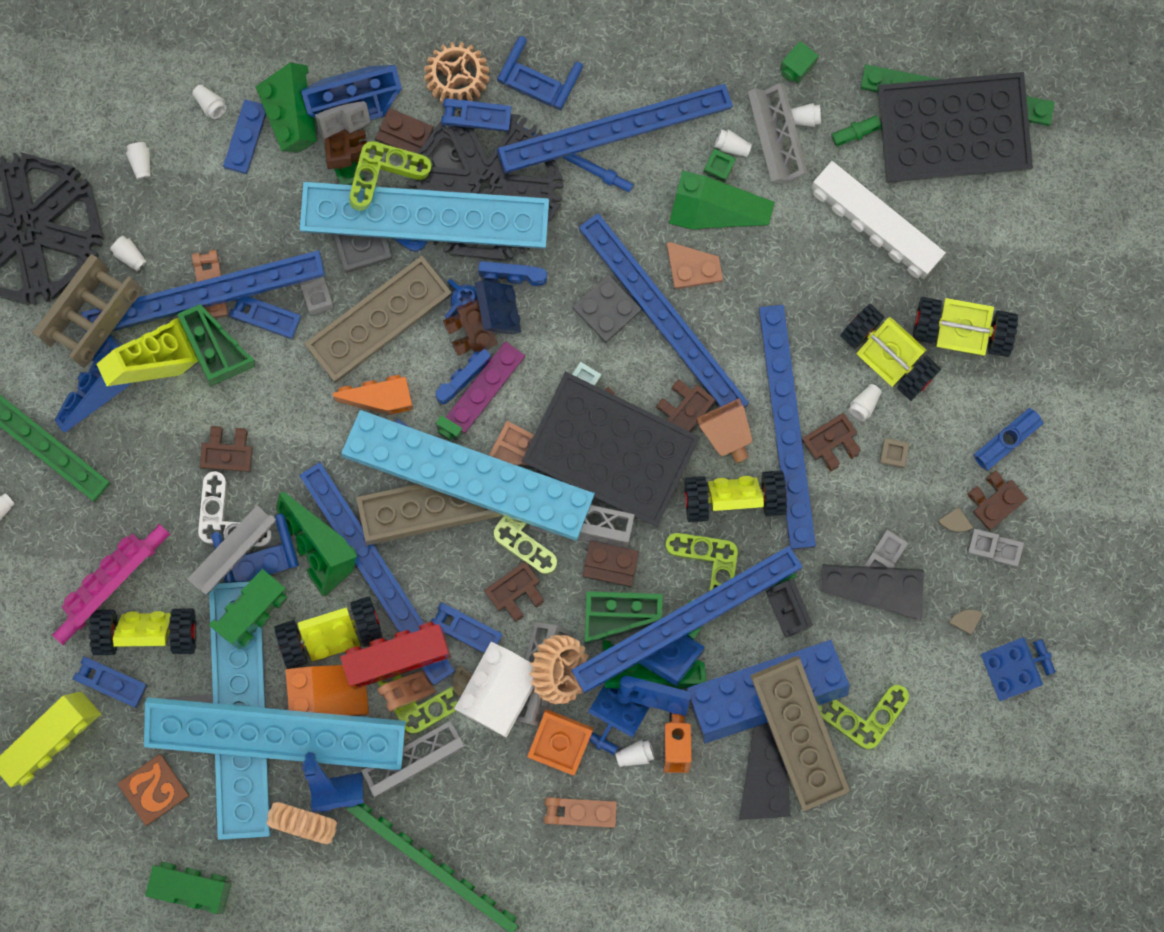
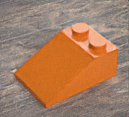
M343 665L285 669L289 710L347 716L369 714L367 687L364 686L358 689L350 687Z

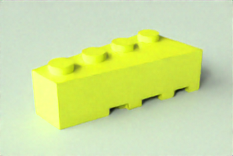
M178 318L170 323L164 324L156 330L112 350L97 363V366L106 386L179 376L198 362Z
M83 692L63 695L0 755V776L10 787L25 786L35 777L33 775L34 772L46 767L56 753L65 749L70 744V741L83 732L101 713Z

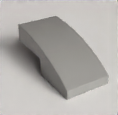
M364 101L337 106L315 115L319 134L324 139L344 129L352 133L371 123L367 104Z
M324 277L300 283L310 316L334 308Z
M887 529L864 566L894 568L895 563L909 542Z
M974 529L968 553L1019 568L1025 544L1024 542L1000 537L999 534Z

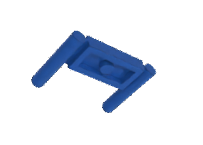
M519 36L497 78V82L561 111L583 69V64L575 62L564 85H562L557 80L520 63H516L527 42L524 36Z
M283 514L275 516L282 544L246 554L224 577L225 583L252 580L262 569L268 574H273L299 566ZM214 532L211 535L214 548L216 549L223 542L221 533Z

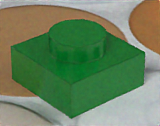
M714 149L703 172L726 182L736 158Z
M352 161V166L334 169L340 184H353L358 166L356 162ZM361 172L359 176L363 181H365L364 176Z
M442 415L436 422V427L440 429L438 433L449 441L452 438L458 441L463 433L460 426Z

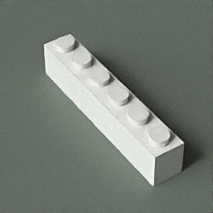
M833 161L829 163L813 182L811 189L813 190V195L822 202L826 200L832 205V210L840 217H847L855 230L858 232L864 231L870 236L869 240L879 248L882 246L889 251V257L897 263L902 262L908 267L907 271L913 277H921L924 280L944 257L945 251Z

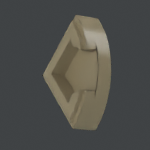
M959 507L937 521L944 529L952 532H966L973 528Z
M965 610L952 617L948 624L968 635H972L983 613L977 610Z
M462 665L456 669L452 678L453 689L459 697H461L472 677V674Z

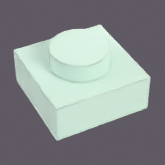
M582 362L579 363L572 374L595 386L601 378L600 373Z

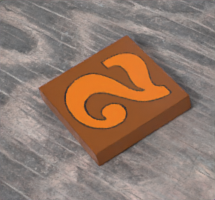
M159 754L117 783L145 826H148L190 796L162 754Z

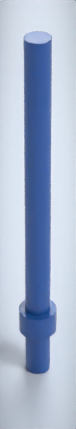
M577 154L561 157L602 178V182L610 186L613 184L629 193L634 186L631 182L617 176V172L611 169L606 170Z

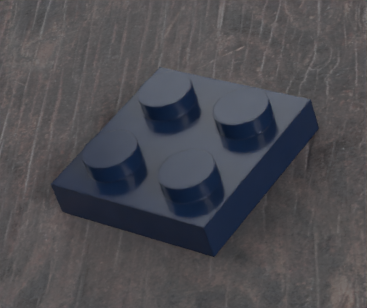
M485 280L476 282L475 287L484 331L511 335L520 333V316L517 312L516 295L513 286Z

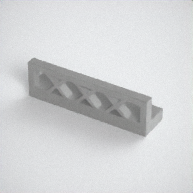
M779 83L766 90L754 88L748 91L771 182L786 184L807 175L808 171L785 85ZM778 92L780 100L777 107H775L771 103L770 95ZM780 114L784 115L786 119L783 129L778 128L777 125ZM786 136L791 138L792 142L789 152L783 148ZM794 159L797 161L799 171L790 174L789 165L791 160Z
M257 505L191 574L187 581L207 597L276 523V519L272 515H267Z
M591 505L587 516L592 513L600 514L604 522L597 526L591 525L586 518L578 540L594 541L627 549L635 514ZM617 518L628 520L626 532L615 530L611 522ZM533 525L529 527L532 530L555 534Z
M535 622L525 659L531 663L534 662L532 653H537V645L543 644L539 640L542 629L548 630L546 639L555 635H567L572 638L573 632L558 625ZM534 687L526 701L527 711L525 718L518 715L515 722L539 728L545 710L552 711L554 704L541 699L534 692Z
M450 720L403 747V756L410 758L408 766L400 771L385 769L388 770L386 778L377 784L373 783L369 772L376 768L367 767L361 770L373 796L377 798L460 751L465 746ZM449 728L455 740L446 745L436 743L439 733ZM435 736L434 742L427 741V739ZM420 743L432 745L431 752L423 758L414 756L416 747ZM413 748L411 755L404 753Z

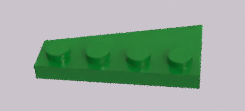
M602 641V652L614 646L611 644V641ZM696 661L677 686L638 663L604 682V688H620L621 678L631 676L677 689H687L688 687L706 682L705 662Z

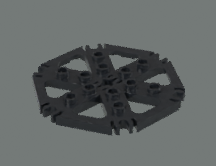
M511 114L509 132L488 160L474 128L449 126L447 128L440 122L417 154L428 158L442 139H449L452 141L465 170L431 167L428 177L423 180H415L414 182L407 181V186L410 188L417 187L416 190L479 194L481 189L479 182L481 180L485 182L491 177L489 184L492 188L490 190L484 189L480 194L548 198L549 223L561 207V204L552 203V200L561 202L563 199L562 196H556L553 192L557 188L564 189V184L561 182L554 183V181L564 182V179L555 160L544 162L548 170L547 176L544 178L511 175L510 172L504 173L497 153L498 148L543 135L540 129L533 137L532 135L537 131V125L534 124L532 129L526 130L523 126L527 122V118H522L519 125H517L516 123L521 115ZM418 163V165L416 166L419 168L417 169L418 172H421L422 169H424L422 167L423 164ZM433 241L435 246L439 243L438 241ZM447 242L444 248V252L447 253L451 250L452 245L455 246L450 253L453 256L506 261L503 251H506L509 259H513L511 249L514 247L496 245L492 249L468 247L464 243ZM517 247L520 249L521 254L525 253L524 247Z
M20 152L22 161H20L16 153H13L14 160L12 163H7L6 158L0 156V163L2 164L0 167V179L7 210L0 208V268L17 254L23 288L19 291H13L0 287V298L29 305V296L33 305H37L36 297L39 294H43L46 302L50 301L48 291H51V298L53 300L57 298L88 259V255L92 254L98 258V253L91 251V248L94 245L102 246L103 243L98 238H104L93 188L88 180L84 179L81 183H77L76 179L81 174L75 167ZM31 169H39L58 175L60 180L33 203L27 178L28 172ZM76 201H83L85 203L90 223L87 231L84 232L52 223ZM23 220L31 227L27 229V238L22 231H19L23 227ZM42 247L75 256L78 260L77 265L61 280L57 282L51 281L48 276Z

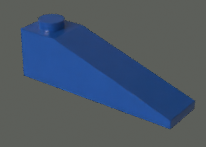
M111 334L91 360L93 364L89 371L79 374L77 378L79 380L77 393H69L58 412L55 422L61 431L67 432L130 386L131 383L106 386L97 366V363L112 350L123 345Z

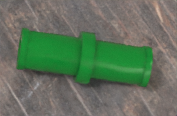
M874 115L859 123L852 122L849 127L835 133L833 132L831 136L836 148L853 140L860 141L863 139V136L881 130V123L878 116Z

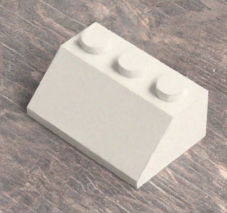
M491 642L454 709L467 718L507 738L534 688L530 684L533 679L529 674L533 669V666L529 664L531 662Z

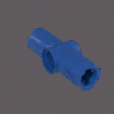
M1028 408L973 454L976 462L986 471L991 469L1044 424L1040 415L1031 408ZM1004 434L1012 436L1014 440L1012 445L1004 442Z

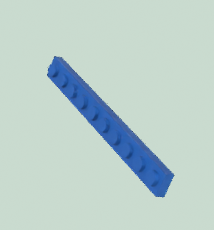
M722 84L503 146L497 149V153L504 173H509L729 110L733 105L726 85Z
M597 213L579 226V231L707 393L715 399V403L721 407L740 398L745 408L749 404L747 399L600 214Z
M318 250L138 297L113 331L175 316L199 304L206 308L325 277L321 253ZM96 308L81 312L84 318L94 323L102 311Z
M784 305L759 307L779 468L784 472L786 482V521L789 544L791 549L815 547Z
M321 462L300 474V478L334 531L341 535L349 546L354 548L357 555L355 564L398 631L409 630L411 633L419 631V626L423 625L424 622L373 544L366 546L361 524ZM447 659L422 667L434 686L455 673Z
M788 546L572 669L571 673L585 694L800 571L803 566L791 547Z

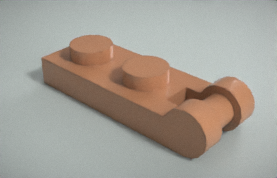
M211 250L208 254L202 255L200 253L192 254L197 282L221 276L217 250ZM211 263L212 269L203 271L202 264ZM226 302L205 308L213 318L228 316Z
M424 670L391 681L377 689L380 695L385 697L389 712L427 698L436 692Z
M545 798L547 816H544V824L615 828L617 802ZM557 806L565 807L564 817L557 816Z

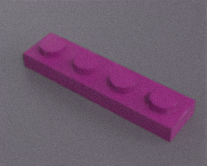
M505 341L445 418L460 426L465 434L520 365L525 355Z

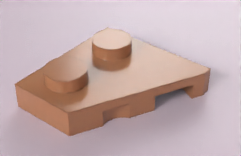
M672 242L666 244L674 289L723 282L718 256Z
M506 421L489 456L514 465L529 466L523 463L522 459L534 434Z

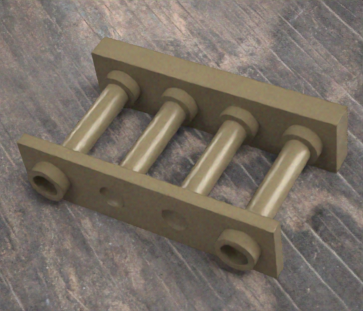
M90 254L32 332L49 347H52L57 341L70 349L72 353L69 357L84 369L143 290L129 276L122 283L106 274L109 268L92 254ZM100 281L117 291L109 303L92 294ZM85 301L102 311L94 323L77 313ZM71 321L87 331L79 343L62 333Z

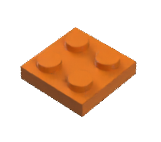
M546 709L527 757L575 776L593 727Z

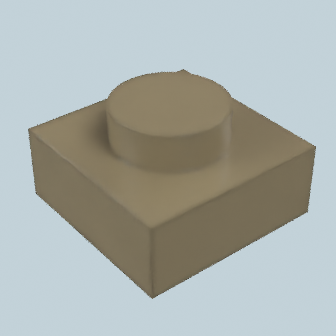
M885 438L879 464L904 469L909 443Z

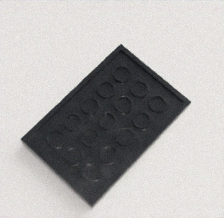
M1024 72L878 85L886 183L1033 169Z
M565 371L522 462L564 483L595 493V498L626 513L635 514V517L657 527L700 437Z

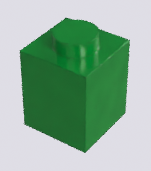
M799 41L781 62L780 70L782 71V76L789 82L795 81L799 84L817 63L819 55Z

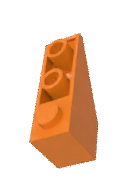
M400 375L387 377L386 381L379 383L375 380L367 381L357 388L344 386L338 388V392L333 393L336 402L386 415L413 410L406 377L401 378Z

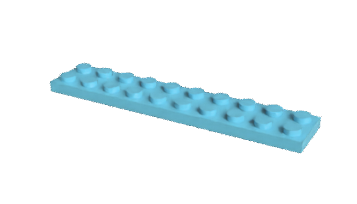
M303 182L300 232L546 249L548 198L375 187L370 206L366 210L357 211L349 203L352 185ZM360 188L359 196L356 197L359 203L365 200L363 198L364 188Z
M362 410L358 413L341 453L342 457L575 541L578 540L595 494Z
M249 582L219 583L209 593L210 622L213 619L216 622L219 621L226 612L224 608L229 603L233 604L242 594L241 590ZM210 627L213 703L266 708L263 628L258 627L253 633L255 637L246 648L242 646L238 650ZM215 754L218 840L271 837V830L267 825V816L270 809L268 758Z
M147 697L145 701L144 747L302 762L305 760V755L312 752L315 754L317 763L401 770L406 721Z

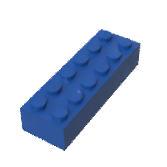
M829 640L688 687L687 691L692 692L689 703L704 744L767 723L750 675L795 656H798L801 660L817 705L848 696L849 683L832 641Z

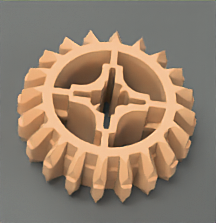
M451 42L448 49L442 44V52L434 50V57L427 59L429 65H426L424 68L427 73L424 76L425 82H428L427 89L433 91V97L437 98L440 96L442 104L444 99H467V101H473L472 95L479 99L481 97L479 91H485L486 85L484 83L489 82V76H487L489 67L485 66L487 64L486 58H480L481 52L479 50L473 52L472 45L465 49L463 42L459 44V47H455V43ZM459 58L455 62H447L450 59ZM468 61L477 71L475 78L466 71ZM438 70L448 77L446 87L437 78ZM461 70V75L457 74L453 77V73L456 74L458 71ZM459 85L467 86L463 89H455Z
M555 635L544 639L543 644L537 645L538 652L532 653L535 658L534 662L529 663L533 666L529 674L533 677L530 684L535 687L534 692L544 701H549V703L565 704L571 700H576V695L582 694V690L571 670L586 662L589 655L584 653L585 647L581 646L580 641L567 635Z
M279 802L273 803L271 809H269L267 825L271 828L323 844L331 843L332 838L335 836L337 822L332 818Z

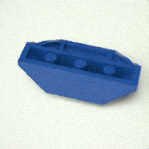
M396 65L369 66L322 79L302 89L301 93L307 113L312 117L337 106L364 101L367 104L370 120L384 117L396 96L402 90Z

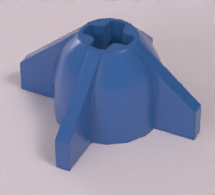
M452 279L447 281L454 291L451 295L452 308L444 316L445 319L456 314L458 315L457 307L478 299L475 286L469 284L459 286Z

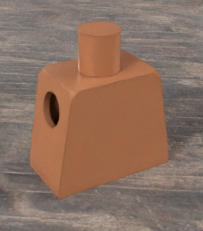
M740 398L697 418L700 428L720 456L731 453L735 462H741L748 457L744 446L752 443L753 440L745 409Z

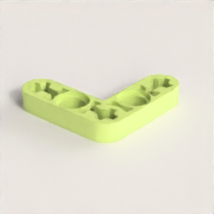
M503 516L494 529L495 540L539 573H552L557 566L555 555L522 532L527 523ZM508 527L511 529L509 533L512 537L516 538L517 534L522 536L515 542L514 548L509 546L512 544L509 538L500 539V529L505 530ZM529 542L533 547L532 552L528 555H522L518 550L519 544ZM537 549H540L541 552L538 555L543 559L550 557L552 567L546 566L542 569L540 567L541 562L537 558H535L534 562H531L529 559L535 555Z

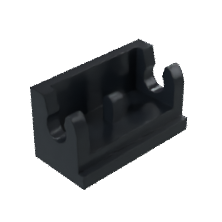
M794 579L776 585L766 591L785 638L813 626Z

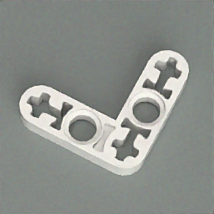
M216 471L208 473L203 480L198 529L201 540L212 545V538L208 539V536L204 534V530H208L209 526H213L215 531H222L221 526H226L223 532L225 539L229 535V531L240 524V522L224 521L227 480L220 472ZM214 477H217L222 482L221 485L216 487V494H221V498L215 496L207 497V493H213V487L208 483L213 481ZM212 501L218 502L220 505L218 513L214 515L208 514L206 511V506ZM270 529L266 533L267 538H262V542H257L254 547L261 548L269 545L272 540Z

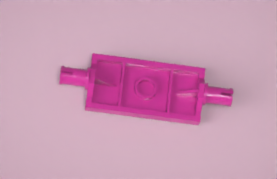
M158 524L144 540H139L133 533L129 537H124L117 545V549L113 554L104 557L100 562V567L83 579L82 586L65 598L64 604L61 607L67 613L66 617L68 619L51 635L64 646L78 629H83L86 625L85 621L146 557H151L155 554V550L171 534Z

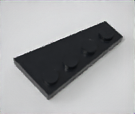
M822 565L821 591L921 620L924 569Z
M768 722L754 727L739 820L791 816L787 771Z

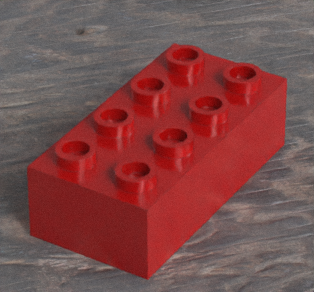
M434 622L420 625L419 631L413 633L409 632V630L401 631L394 634L395 639L387 641L381 638L370 642L371 647L363 649L357 646L345 650L346 655L340 656L349 686L353 689H358L451 658L443 628L439 624L435 625Z

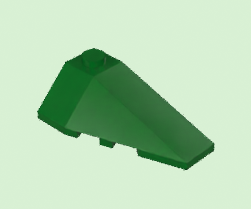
M682 170L669 224L691 230L737 226H765L770 223L775 202L712 178Z
M283 491L279 493L276 505L277 512L285 516L290 536L296 535L298 547L296 550L300 557L306 556L311 568L306 570L310 579L321 595L326 596L353 572L357 559L356 552L341 535Z

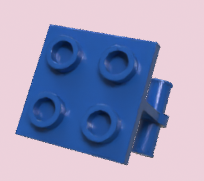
M1024 637L981 654L999 702L1043 685L1035 663L1041 662L1046 676L1056 672L1050 659L1052 654L1051 652L1048 653L1043 639L1033 642L1039 656L1033 659Z
M603 686L588 713L608 723V726L602 736L592 732L589 742L596 745V749L600 750L601 748L614 756L619 746L606 740L611 727L613 726L633 738L650 707L634 702L622 704L617 700L620 688H604Z
M309 752L305 755L302 769L309 783L312 812H327L334 808L354 807L364 803L362 772L328 778L315 760V754Z

